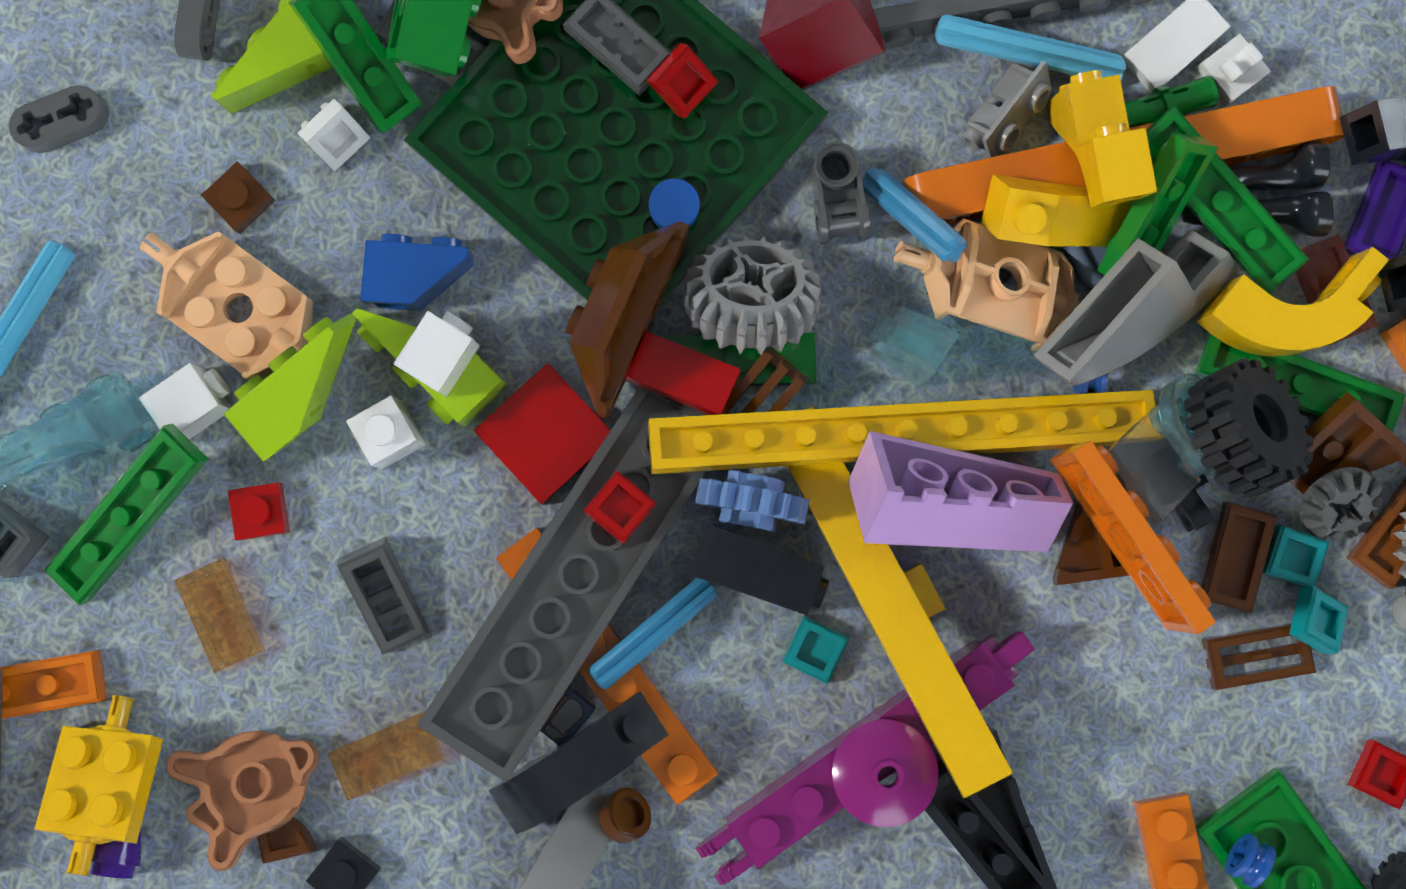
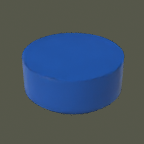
M667 179L659 183L651 192L649 211L652 220L659 228L678 221L688 224L690 228L698 218L700 210L699 196L694 187L688 182L681 179Z

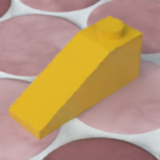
M993 174L981 224L1000 240L1043 246L1107 247L1109 241L1117 234L1126 218L1132 201L1090 208L1087 188Z

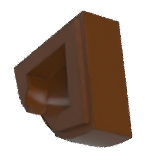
M295 817L277 830L257 837L263 864L311 853L316 850V845L310 832Z

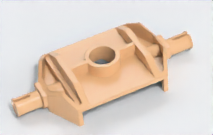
M964 218L952 227L964 237L967 244L965 250L961 252V258L954 263L949 260L941 261L929 249L925 250L905 243V241L898 243L893 260L896 263L899 262L920 269L921 273H924L923 278L935 319L941 320L950 314L1035 342L1031 347V350L1035 352L1040 349L1081 303L1078 301L1079 294L1075 293L1074 268L1062 252L1042 245L997 239L983 225ZM1000 268L1012 273L1017 282L1016 291L1007 289L1001 283L999 278Z
M219 231L176 250L160 239L155 233L148 234L145 239L158 247L160 252L148 243L141 242L140 250L162 264L164 269L156 313L169 319L239 371L245 379L250 380L256 375H259L261 378L269 376L273 371L268 364L291 346L299 351L307 344L303 334L312 327L313 300ZM238 296H248L253 305L252 314L243 322H233L228 315L229 304Z

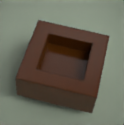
M238 161L201 194L205 201L238 234H241L276 201Z

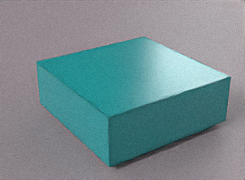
M1276 525L1263 574L1300 587L1316 586L1330 542L1283 525Z
M1315 586L1300 587L1289 635L1323 654H1339L1349 606Z
M803 616L782 662L829 684L850 638Z

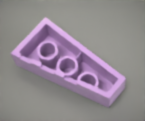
M869 431L848 481L864 543L1048 552L1073 505V501L1059 473Z

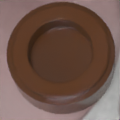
M620 788L602 800L599 807V821L603 831L610 839L625 844L647 833L651 825V811L646 799L638 791L632 788Z

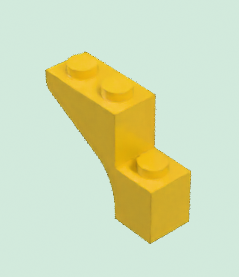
M1092 70L1071 76V83L1058 87L1059 92L1048 101L1046 109L1049 123L1078 158L1086 183L1090 208L1142 199L1156 193L1157 188L1146 128L1129 129L1120 75L1102 78L1101 70Z

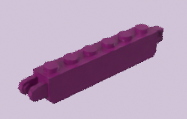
M1016 631L998 644L992 636L987 637L983 641L973 640L953 653L950 658L980 711L1015 686L1012 680L1019 673L1014 668V665L1035 649L1022 631ZM905 688L726 816L727 823L699 843L695 849L701 858L712 856L735 837L744 849L743 852L719 867L714 877L720 885L729 883L753 865L757 869L761 868L845 808L838 799L833 786L832 762L840 742L855 727L876 719L897 720L919 731L930 745L934 744ZM891 766L883 767L878 773L879 783L894 773L896 769Z

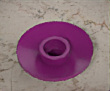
M876 719L855 727L840 742L832 762L833 786L842 805L858 820L877 827L899 826L915 819L930 804L938 784V764L931 745L919 731L897 720ZM885 766L894 767L897 771V778L890 785H883L878 781V773Z

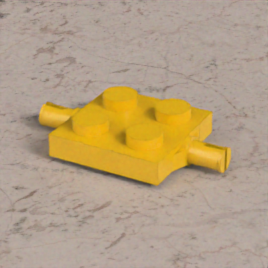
M112 695V702L105 725L92 728L62 726L34 830L62 834L67 839L74 841L65 873L89 876L88 873L96 844L102 845L112 841L137 844L163 739L153 735L137 734L126 729L135 700L133 698Z

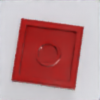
M547 363L473 431L541 505H544L591 461L609 434L610 429L556 370Z

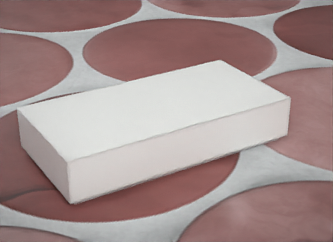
M1186 0L1122 57L1126 62V67L1152 94L1154 88L1166 85L1231 26L1207 0Z

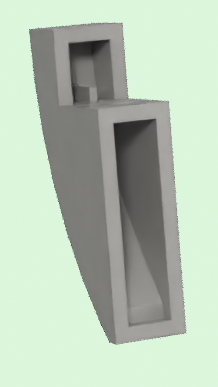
M1191 229L1167 255L1138 238L1033 356L1072 386L1103 376L1138 358L1165 340L1209 303L1239 271L1228 251Z
M593 791L567 808L519 889L583 888L610 840L603 831L599 821V807L605 798L604 796Z

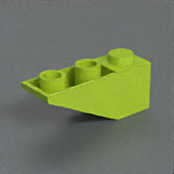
M280 0L278 12L266 27L262 26L252 34L247 43V51L235 66L227 67L218 77L216 89L211 94V97L230 114L333 68L288 2L291 0Z
M358 308L351 313L362 324L356 331L358 335L377 353L385 348L395 359L398 358L417 328ZM477 353L474 354L447 397L396 365L391 367L410 388L413 389L419 383L432 396L426 404L447 425L454 419L457 423L466 427L508 386Z
M351 313L334 323L328 316L316 323L303 334V337L308 342L303 348L297 351L293 346L289 347L268 364L273 373L263 380L259 375H256L234 392L239 401L227 410L224 415L263 462L288 446L321 419L356 321Z

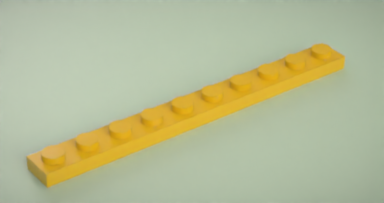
M1153 390L650 418L648 420L652 474L857 462L869 431L974 455L1057 450L1087 441H1092L1095 447L1099 445L1106 447L1153 444L1161 439Z

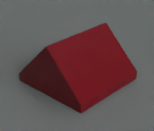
M767 0L759 39L784 75L803 91L887 52L870 0Z

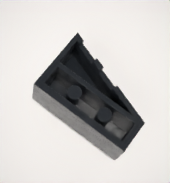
M988 726L1002 754L1004 755L1001 748L1002 744L997 734V731L992 727ZM943 759L938 761L939 776L934 797L924 811L988 889H1057L1034 827L1029 821L1019 795L1021 793L1015 778L1010 775L963 799Z

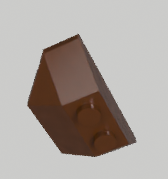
M681 221L612 247L606 260L598 258L591 269L586 284L587 287L592 288L585 307L577 305L569 319L566 333L572 336L569 345L595 411L600 417L609 420L626 382V374L645 332L648 331L689 238V225Z

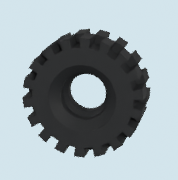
M1248 358L1240 359L1195 382V385L1191 386L1187 392L1191 398L1185 400L1184 410L1191 414L1190 417L1185 419L1186 429L1194 431L1195 438L1190 441L1194 451L1201 449L1204 458L1200 461L1205 469L1213 468L1216 471L1214 479L1221 486L1229 483V492L1235 495L1243 493L1244 497L1251 498L1305 475L1309 470L1307 465L1312 463L1314 456L1308 448L1314 446L1313 436L1306 434L1305 428L1310 427L1307 416H1301L1298 407L1302 406L1297 396L1291 398L1287 392L1290 388L1289 384L1284 378L1277 381L1275 379L1276 371L1270 366L1262 368L1261 361L1256 359L1248 361Z

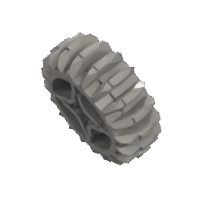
M745 234L739 242H733L728 238H724L720 247L707 245L704 255H695L694 262L691 268H688L684 279L683 303L686 307V313L689 314L691 327L700 329L703 340L716 338L720 349L728 345H734L737 347L739 354L745 348H755L762 355L765 348L771 346L781 352L786 341L798 344L803 333L811 332L815 319H817V313L820 312L821 308L820 274L815 273L812 260L802 258L801 249L787 250L784 240L772 244L767 242L765 235L759 241L749 240Z

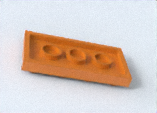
M1087 441L1065 448L1049 459L1166 630L1199 635L1216 623L1207 609L1212 605L1208 595L1195 580L1191 579L1188 581L1176 564L1181 560L1177 550L1164 535L1160 534L1157 536L1146 521V518L1150 515L1146 505L1134 491L1129 490L1126 492L1115 476L1119 471L1118 466L1111 454L1103 446L1095 447L1092 441Z

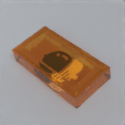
M219 559L174 580L214 673L223 671L265 651L225 559Z
M425 711L328 753L347 801L444 758L436 737L417 726Z

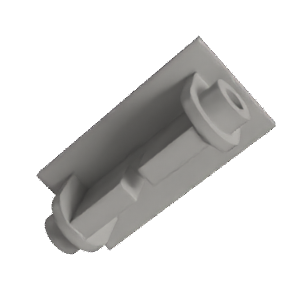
M1041 61L1037 68L1021 63L1011 64L991 91L992 97L1003 102L1001 107H998L984 100L964 125L965 133L962 136V140L973 149H978L981 144L984 145L988 158L1000 156L1004 152L1011 151L1019 141L1024 125L1034 113H1039L1045 108L1051 97L1052 85L1047 63Z

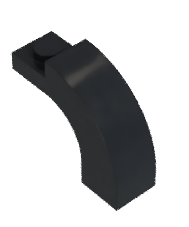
M639 691L561 745L518 769L511 775L507 783L501 781L488 791L515 833H522L550 819L632 765L636 758L669 734L641 691Z

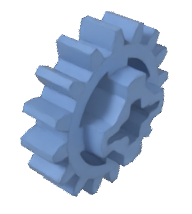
M729 470L727 482L700 478L695 503L721 509L719 521L723 523L775 532L777 520L805 524L809 499L783 493L785 482L780 479Z

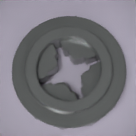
M1347 467L1331 471L1317 479L1305 492L1299 508L1301 521L1317 538H1323L1328 535L1338 541L1346 531L1358 535V526L1363 522H1375L1373 511L1384 505L1380 496L1383 488L1370 472L1361 468ZM1331 502L1335 504H1348L1351 502L1352 505L1347 510L1344 508L1335 510Z

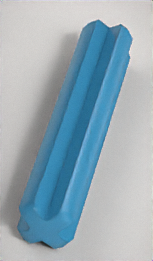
M871 167L865 171L866 176L862 179L863 189L869 197L941 261L949 260L954 263L961 258V252L967 247L964 237L886 170H877L875 167Z
M700 578L694 579L592 664L588 670L591 678L602 689L611 687L714 600L717 595L714 587L709 581Z

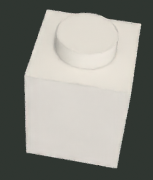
M427 311L394 362V365L447 397L480 345L473 338L469 337L473 327L457 316L446 311L441 319Z
M192 363L187 364L139 397V400L159 429L163 425L173 423L188 439H191L223 417L224 413L231 408V405L225 398L230 393V390L223 378L213 368L207 371L205 368Z
M393 396L385 398L346 421L368 462L373 467L384 469L427 444L403 401Z

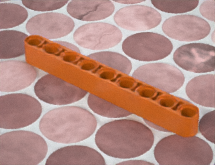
M1335 86L1320 87L1184 116L1202 137L1218 146L1216 153L1226 165H1235L1296 152L1301 146L1310 142L1323 141L1328 145L1345 138L1340 117L1343 115ZM1151 123V124H1146V125H1141V126H1137V127H1132V128H1129V129H1130V130L1141 129V128H1146V129H1147V128L1150 127L1153 123ZM1066 142L929 170L909 176L902 181V185L948 225L957 224L963 218L969 221L982 219L993 174L1086 188L1078 158Z

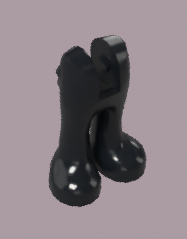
M1323 141L1310 142L1301 146L1291 159L1284 163L1264 166H1227L1249 191H1317L1324 186L1328 179L1330 153L1326 143ZM1311 192L1296 197L1257 199L1278 224L1293 226L1305 236L1324 237L1330 233L1334 219V206L1328 192ZM1186 205L1181 213L1182 221L1191 225L1204 226Z

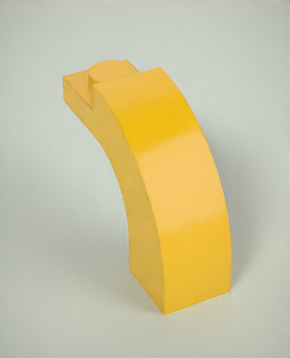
M1374 247L1351 256L1321 295L1309 305H1293L1282 302L1268 294L1243 274L1229 281L1195 322L1220 341L1247 353L1275 357L1310 351L1346 337L1365 323L1374 313L1361 302L1368 298L1381 283L1382 278L1377 274L1389 259Z

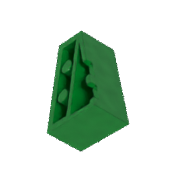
M395 0L385 60L444 77L456 75L457 69H463L467 62L471 40L465 37L469 17L474 18L477 15L481 0Z

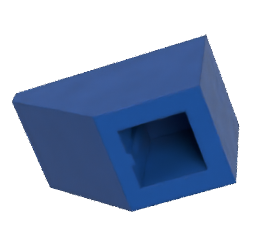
M386 233L382 234L381 241L366 240L360 301L370 308L420 312L474 266L475 256L468 247H462L461 240L455 238L434 237L431 244L412 243V237Z

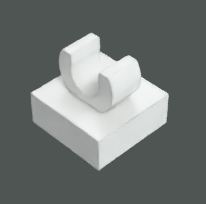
M1240 33L1196 67L1203 77L1208 75L1214 79L1219 97L1226 106L1271 72L1262 61L1263 55L1252 42L1248 43Z
M333 99L330 103H323L320 106L322 110L310 122L305 120L301 124L302 129L297 134L336 171L371 137Z

